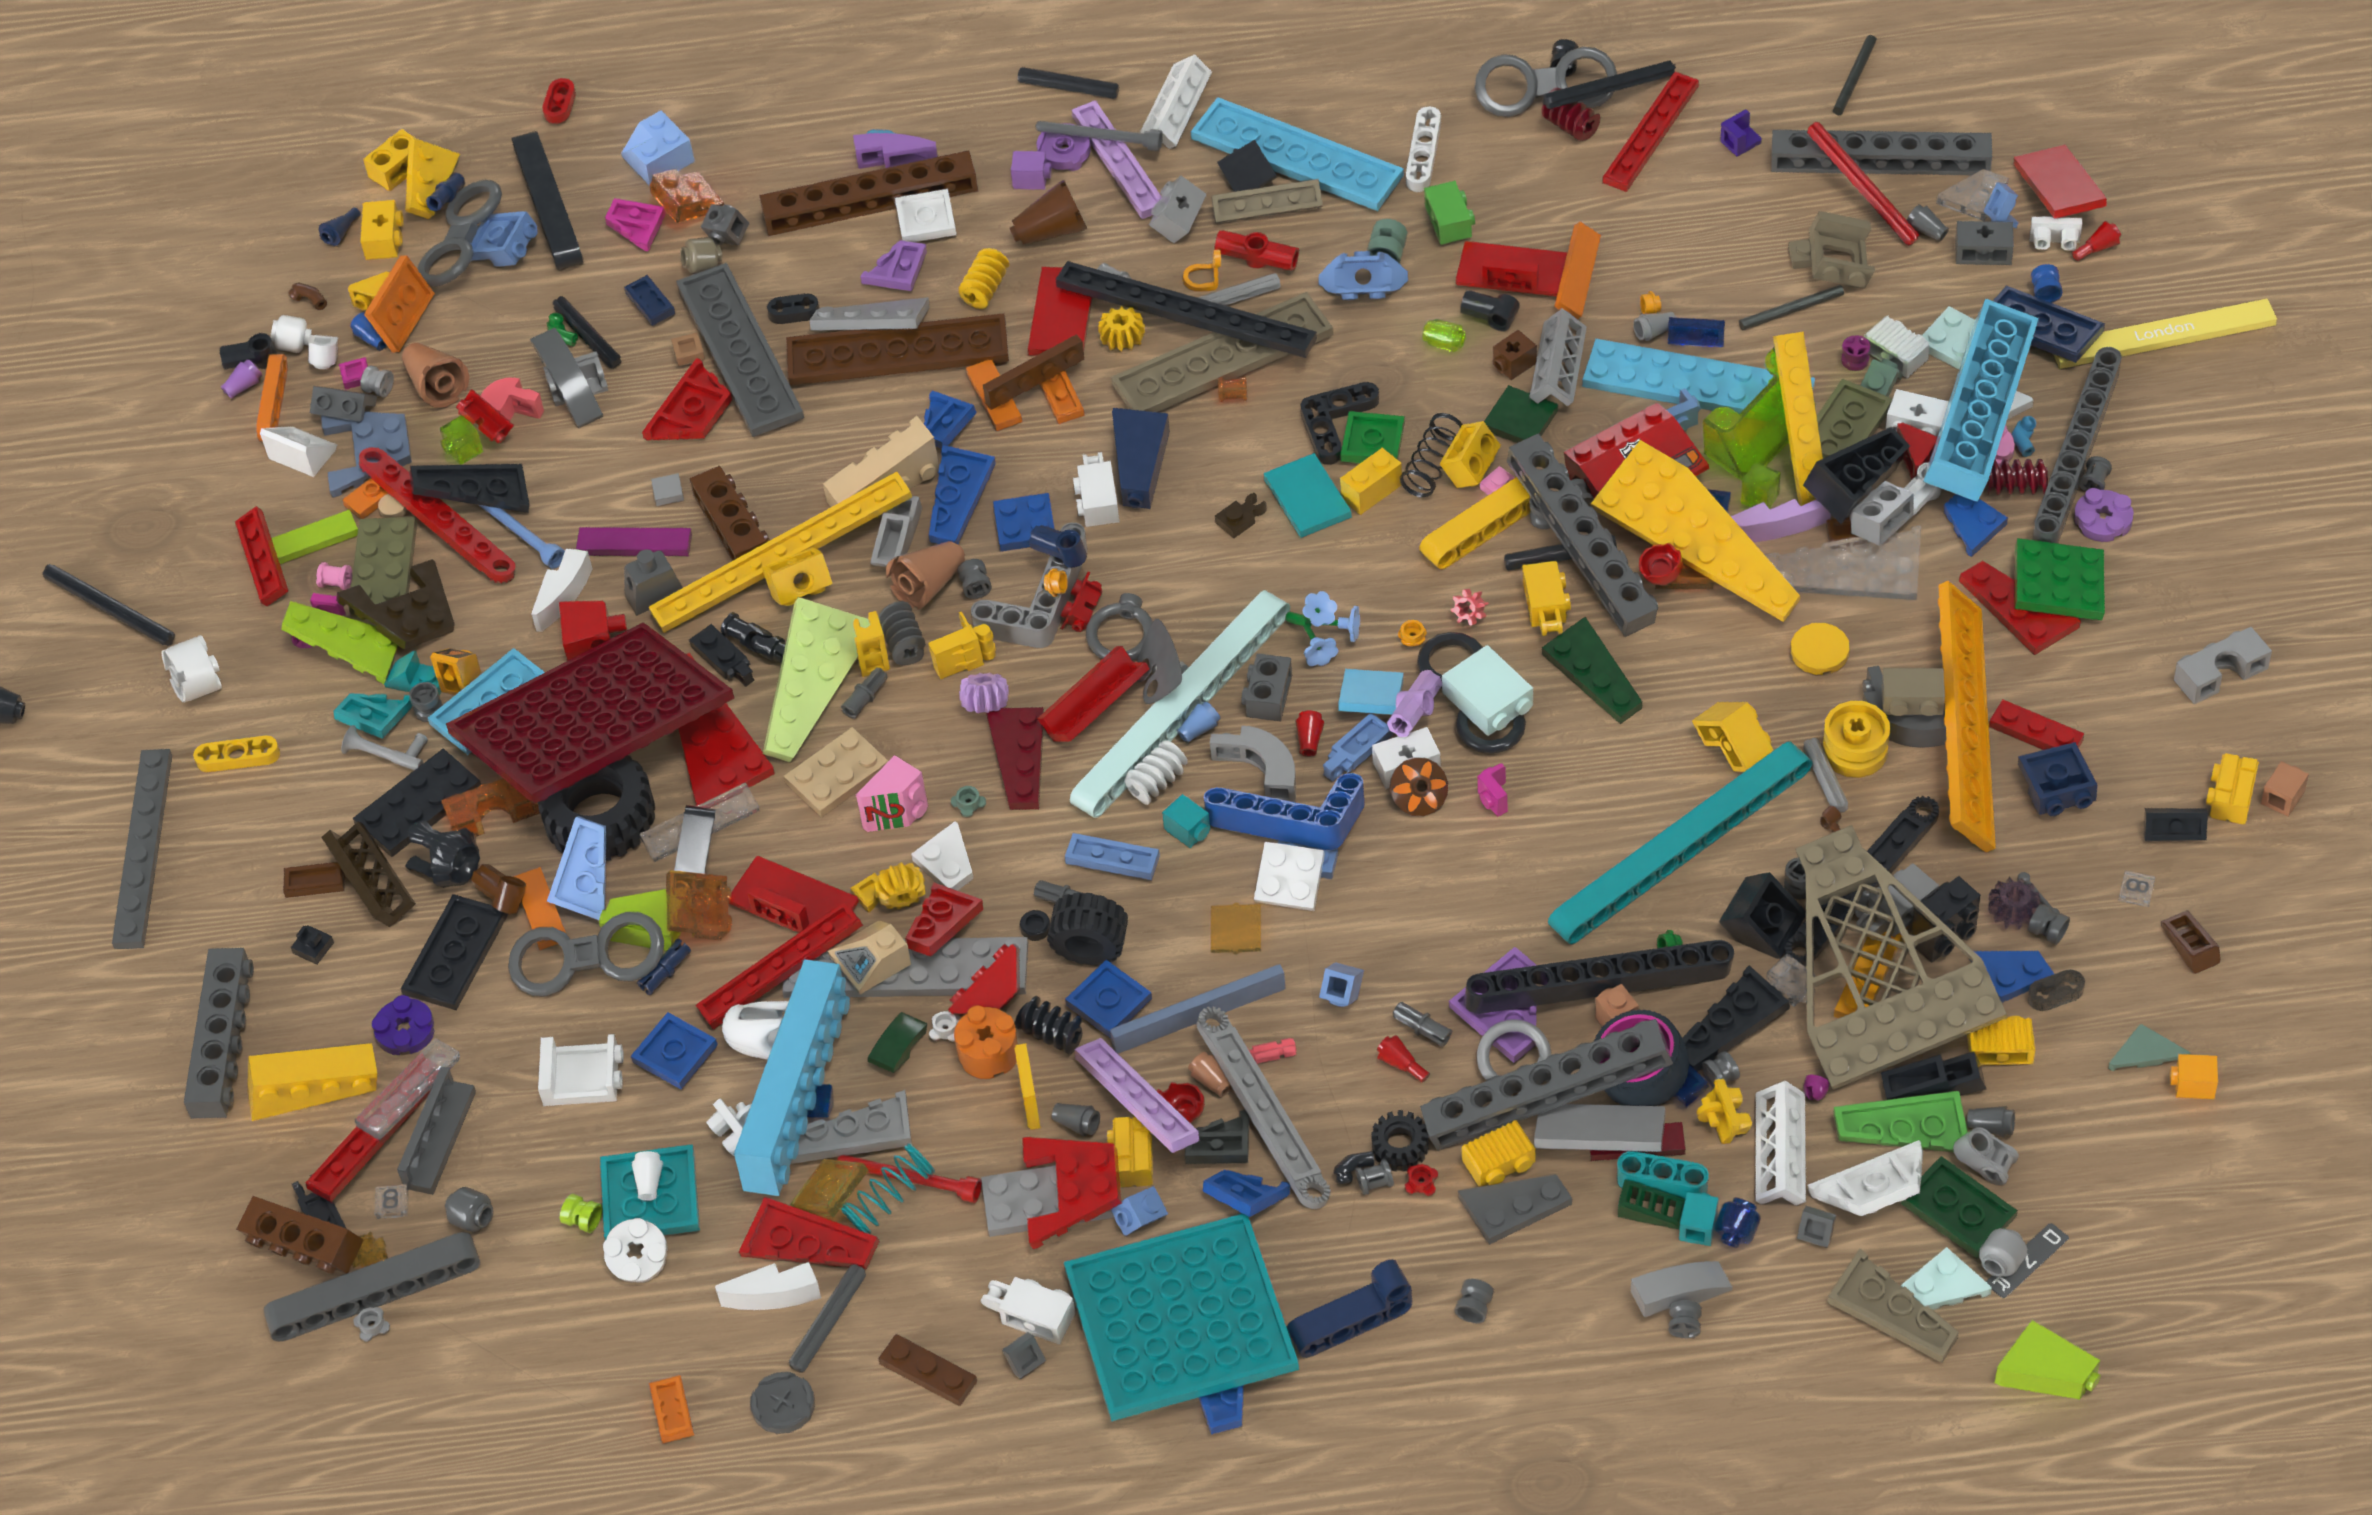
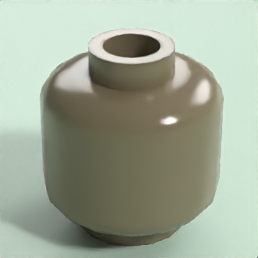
M709 237L687 240L684 247H681L680 259L683 268H687L690 273L696 274L716 267L718 262L722 260V251L720 246H716L713 239Z

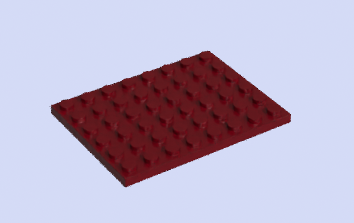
M642 622L446 723L449 734L535 804L546 800L549 796L564 788L571 787L575 782L597 773L609 764L622 760L626 755L648 746L651 742L664 735L673 733L681 726L696 721L700 716L722 707L725 703L735 699L732 688Z

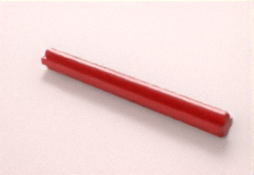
M1814 122L1810 125L1807 131L1808 135L1902 241L1908 246L1915 243L1919 239V234L1820 122Z

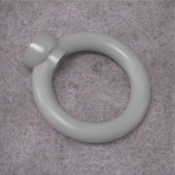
M1516 1019L1499 1022L1488 1029L1481 1038L1477 1049V1063L1484 1079L1487 1081L1489 1078L1498 1075L1490 1064L1489 1053L1493 1042L1499 1036L1508 1032L1526 1034L1537 1045L1539 1051L1537 1062H1540L1552 1055L1550 1044L1544 1033L1535 1025Z

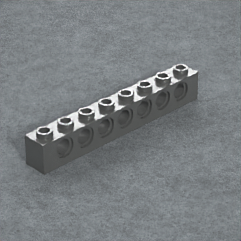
M1772 130L1771 172L1842 173L1808 135V130ZM1827 130L1865 174L1990 176L1992 133Z
M1538 433L1510 446L1507 463L1624 637L1654 624L1658 610L1656 599L1653 595H1648L1637 572L1633 573L1622 550L1618 551L1607 528L1603 529L1598 521L1595 509L1592 506L1588 507L1580 487L1571 482L1565 465L1563 463L1559 464L1554 457V451L1550 443L1544 442ZM1551 488H1555V489H1558L1559 491H1553V490H1550V489H1551ZM1565 510H1571L1573 513H1568ZM1579 532H1586V533H1588V534H1587V535H1583V534H1581V533H1579ZM1594 554H1602L1603 556H1602V557H1598V556H1595ZM1609 576H1616L1618 579H1613ZM1624 598H1631L1634 601H1627Z
M1657 1020L1642 1021L1634 1027L1621 1032L1609 1033L1604 1038L1594 1042L1582 1043L1575 1049L1567 1052L1552 1054L1540 1062L1520 1066L1513 1072L1502 1076H1493L1486 1082L1475 1086L1463 1087L1458 1092L1445 1097L1434 1098L1429 1103L1421 1105L1420 1108L1429 1138L1437 1151L1494 1131L1503 1125L1506 1126L1508 1123H1512L1514 1120H1517V1122L1673 1065V1061ZM1639 1047L1636 1051L1630 1052L1633 1048ZM1609 1058L1606 1062L1600 1063L1603 1059ZM1579 1069L1578 1072L1571 1074L1572 1071ZM1550 1080L1547 1084L1541 1085L1544 1081ZM1516 1091H1520L1517 1095L1512 1096ZM1491 1102L1489 1105L1482 1107L1485 1103ZM1462 1112L1458 1117L1453 1118L1454 1115Z

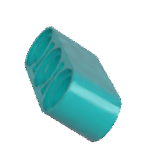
M1635 1151L1623 1153L1617 1161V1183L1621 1188L1623 1187L1624 1180H1630L1686 1199L1687 1192H1703L1708 1194L1709 1174L1706 1167L1702 1164ZM1628 1170H1634V1171H1637V1172H1635V1173H1628V1172H1626V1171H1628ZM1658 1176H1666L1668 1178L1660 1179ZM1689 1182H1698L1699 1184L1692 1185Z

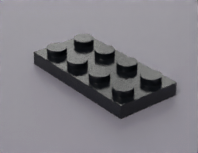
M443 748L353 817L355 824L358 821L363 823L376 844L393 857L411 843L408 829L416 822L427 821L432 827L482 788L481 781Z

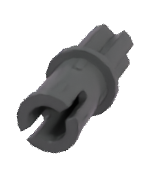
M877 667L862 684H856L854 687L855 691L841 705L842 712L852 719L856 718L863 707L875 699L874 694L887 680V673Z
M1043 880L1038 881L1034 888L1035 897L1056 903L1059 898H1063L1064 895L1079 893L1070 889L1069 885L1062 887Z
M1399 1002L1393 1011V1017L1414 1029L1416 1035L1422 1034L1441 1047H1444L1449 1041L1450 1036L1448 1035H1452L1450 1028L1448 1029L1430 1018L1429 1013L1422 1014L1404 1002Z

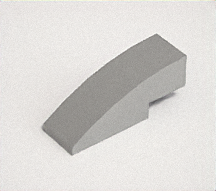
M912 496L907 501L888 510L887 513H883L870 561L871 565L886 567L891 559L907 554L922 511L919 497Z
M1719 1261L1672 1266L1631 1279V1293L1644 1318L1669 1309L1670 1305L1678 1300H1690L1700 1303L1732 1290V1285Z

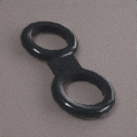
M1447 632L1438 634L1426 641L1419 650L1417 660L1419 671L1421 673L1424 670H1431L1434 674L1440 676L1442 681V674L1437 673L1429 662L1430 657L1436 650L1444 646L1456 645L1468 649L1473 655L1482 649L1483 646L1475 638L1464 633ZM1461 710L1457 714L1455 725L1459 738L1467 747L1481 753L1494 754L1507 751L1520 741L1525 732L1526 720L1524 715L1517 716L1513 719L1514 725L1509 734L1496 740H1484L1475 736L1469 730V718Z

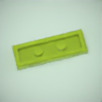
M349 509L272 538L279 563L283 564L358 536V528Z

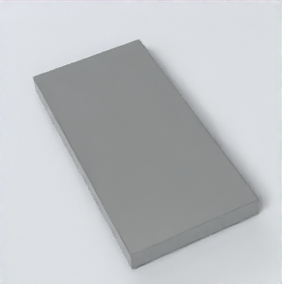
M1564 1104L1538 1114L1534 1147L1540 1149L1660 1152L1662 1149L1666 1109L1665 1106Z

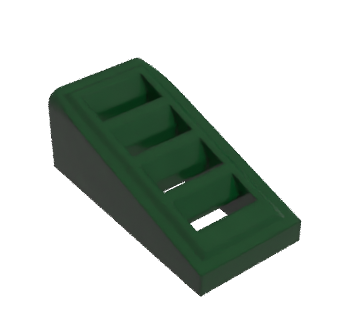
M1624 1180L1618 1203V1217L1680 1230L1685 1199L1638 1182ZM1631 1198L1636 1199L1635 1204L1630 1203ZM1644 1201L1649 1202L1648 1209L1642 1207ZM1657 1203L1662 1204L1660 1213L1655 1211ZM1669 1206L1675 1207L1673 1217L1667 1216Z

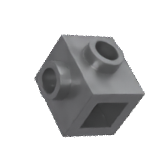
M711 205L700 228L717 245L726 243L739 246L749 222L736 208L730 205Z

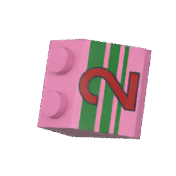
M895 755L856 794L862 826L867 832L908 827L916 819L921 818L928 807L922 772Z

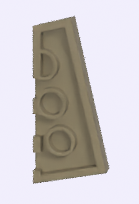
M1861 1249L1858 1250L1828 1296L1829 1304L1943 1363L1958 1339L1959 1332L1929 1306L1924 1307L1914 1298V1294L1905 1286L1902 1288L1890 1278L1889 1272L1881 1266L1877 1267Z

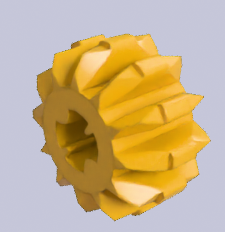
M1121 306L1119 310L1110 308L1109 313H1102V318L1098 325V333H1100L1102 344L1108 345L1110 351L1118 348L1122 352L1123 348L1133 350L1134 344H1141L1145 333V325L1143 324L1141 314L1135 313L1133 307L1125 310Z
M901 862L897 866L890 865L889 869L881 870L880 875L874 878L876 897L880 904L885 905L887 909L896 907L899 910L903 906L910 907L911 903L919 902L920 897L926 894L923 873L920 872L919 867H914L913 863L903 865Z

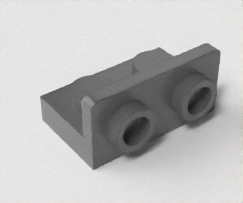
M313 386L310 413L361 422L363 421L366 406L376 407L377 396Z

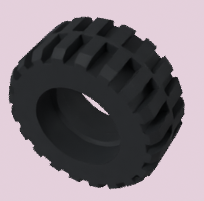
M629 755L600 769L597 773L575 782L571 787L554 793L546 800L538 802L539 812L547 837L561 853L565 850L575 817L579 816L606 826V861L611 860V857L615 855L621 857L627 854L629 848L634 849L641 843L640 838H645L650 832V826L654 823L655 803L647 774L643 771L638 761L632 760ZM610 794L620 798L614 807L601 814L587 816L573 812L579 803L594 795Z

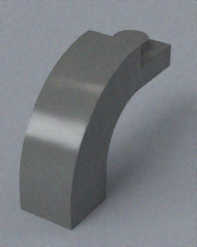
M1879 665L1868 667L1867 678L1862 681L1863 701L1876 705L1882 710V673ZM1944 710L1943 715L1933 716L1886 715L1890 722V741L1918 748L1945 745L1946 726L1944 724Z

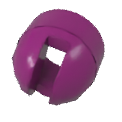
M1807 1075L1803 1084V1092L1808 1099L1819 1101L1826 1096L1830 1083L1821 1076Z

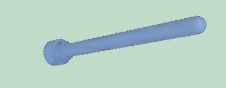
M479 505L540 552V557L544 564L551 569L560 566L565 550L560 546L551 543L546 544L501 508Z

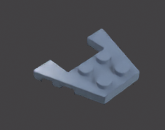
M364 412L363 421L361 422L321 415L322 429L325 436L352 431L356 467L328 472L329 489L332 498L342 495L341 491L348 487L354 486V488L361 486L364 484V480L371 477L359 468V454L366 448L375 447L382 449L402 467L412 462L405 414ZM371 457L370 460L368 459L367 461L375 463L378 462V459L375 460V457L374 459H372Z

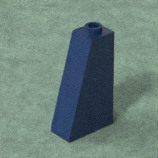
M1113 408L1112 416L1123 506L1151 509L1170 433L1168 413Z

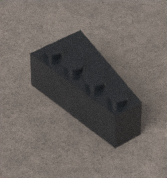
M1889 427L1817 461L1803 486L1842 524L1850 516L1851 511L1898 468L1910 445L1892 427Z

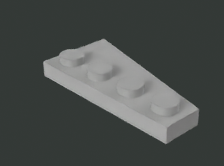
M905 1090L895 1093L894 1098L883 1102L881 1099L868 1103L869 1107L852 1112L849 1109L840 1112L837 1118L827 1122L821 1119L807 1124L806 1133L800 1135L798 1141L799 1151L795 1160L792 1159L791 1164L839 1157L841 1155L905 1147L907 1143L912 1145Z

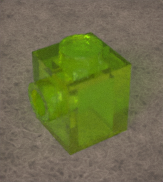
M461 415L440 427L443 438L440 444L443 450L448 455H451L459 465L484 452L478 430L464 416Z
M1755 462L1742 481L1741 504L1753 507L1764 502L1770 509L1780 494L1781 472Z

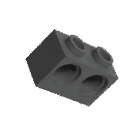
M1256 654L1254 665L1250 664L1248 667L1247 681L1249 686L1248 688L1244 687L1242 691L1241 704L1246 705L1247 717L1281 722L1292 679L1291 658Z

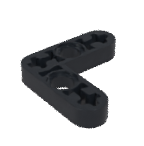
M1362 382L1311 395L1302 400L1300 404L1301 418L1315 454L1321 463L1331 465L1341 459V442L1332 419L1348 416L1349 411L1363 412L1375 408L1379 404V388L1377 385L1371 382ZM1338 399H1343L1347 401V404L1344 406H1335L1333 402ZM1310 408H1314L1317 411V417H1314ZM1320 426L1329 429L1323 434L1314 432V429ZM1326 443H1329V448L1332 452H1328L1325 449Z

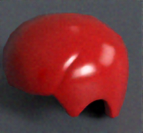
M1670 543L1664 545L1656 544L1646 548L1639 558V571L1641 575L1653 585H1667L1674 582L1681 574L1683 567L1681 552Z
M1172 1082L1166 1091L1157 1090L1189 1123L1202 1114L1205 1100L1204 1095L1197 1086L1190 1083L1176 1084Z

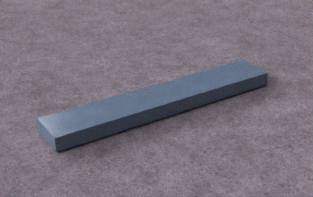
M1280 964L1114 1027L1110 1029L1112 1047L1119 1054L1196 1024L1199 1013L1204 1008H1212L1214 1006L1215 1009L1219 1007L1220 1011L1228 1012L1285 990L1284 971Z

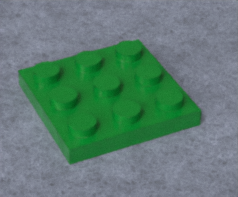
M2017 538L2015 544V609L2103 620L2105 613L2104 550Z

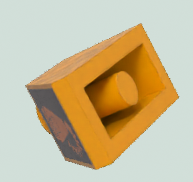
M447 648L433 652L430 656L441 692L456 695L481 673L477 656L470 651Z

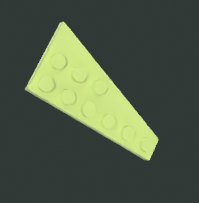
M800 597L796 599L765 739L764 755L787 762L792 761L858 657L854 639L856 637L853 626L854 620L857 618L860 626L866 628L870 625L867 618Z

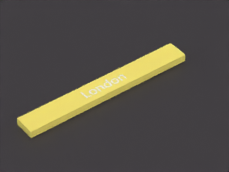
M2263 299L2104 331L2076 363L2055 354L2053 355L2059 369L2092 363L2097 351L2103 347H2113L2122 356L2275 326L2277 318L2269 300Z

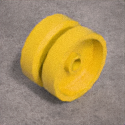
M1848 701L1830 710L1824 724L1823 750L1832 769L1843 776L1855 778L1873 775L1881 769L1888 756L1890 722L1880 708L1865 701Z

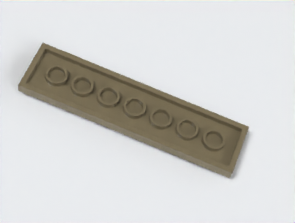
M1307 292L1257 313L1260 316L1316 331V342L1333 335L1332 325ZM1213 332L1111 377L1113 387L1129 409L1158 412L1289 355V353Z

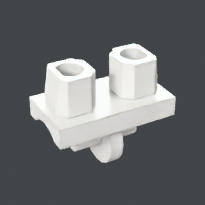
M2053 216L2032 217L2030 242H2034L2036 249L2046 250L2050 247V242H2060L2061 248L2064 250H2075L2077 243H2080L2082 218L2061 217L2054 219Z
M719 1098L713 1104L717 1112L706 1123L719 1137L730 1128L733 1130V1133L722 1144L734 1156V1151L752 1104L746 1106L743 1102L736 1105L738 1113H736L731 1106L727 1107Z

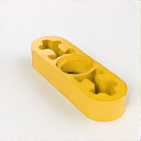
M265 735L204 743L195 749L193 757L200 771L216 772L270 765L280 757V749L275 738ZM235 750L244 751V754L239 758L229 757Z

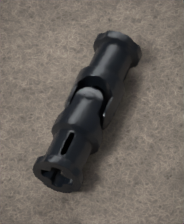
M735 612L728 614L721 625V632L725 637L731 636L739 640L742 646L762 654L770 661H778L782 664L786 645L784 638L773 636L771 632L761 626L740 619L739 615Z

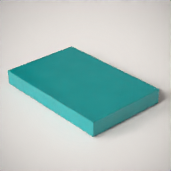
M1315 453L1263 473L1266 484L1300 538L1352 518L1350 508Z

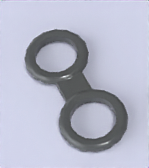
M1580 47L1570 50L1560 59L1557 67L1533 69L1527 61L1516 55L1502 54L1490 58L1481 66L1475 78L1474 89L1478 101L1487 111L1496 116L1511 117L1523 113L1532 105L1535 98L1544 97V94L1549 93L1555 87L1560 89L1568 88L1565 74L1569 65L1576 60L1587 58L1599 62L1605 69L1607 77L1618 73L1610 57L1593 47ZM1511 66L1520 70L1525 76L1527 92L1519 102L1512 105H1500L1494 102L1487 94L1485 88L1486 79L1489 73L1498 67ZM1614 92L1578 101V103H1584L1586 108H1595L1608 101Z
M493 180L473 182L462 188L456 194V197L449 202L445 216L448 224L451 225L445 239L433 246L423 256L417 268L430 287H438L453 281L466 270L472 261L474 251L471 243L479 228L477 224L486 220L501 201L502 191L500 185ZM481 192H490L488 200L478 211L464 217L458 216L459 209L470 197ZM461 250L459 259L452 267L442 273L429 275L430 267L441 255L448 251Z
M624 912L613 916L602 926L598 936L592 935L570 939L565 932L554 927H538L527 931L515 942L509 954L508 969L515 985L521 991L531 996H548L559 992L570 982L575 971L598 967L607 976L618 981H635L646 977L657 967L663 956L664 938L660 926L653 918L641 912ZM627 925L644 927L649 932L651 939L650 952L646 959L632 968L615 966L608 954L609 941L613 934ZM541 940L557 942L562 947L564 953V964L560 973L554 979L545 983L528 981L521 967L522 958L526 950L533 943Z

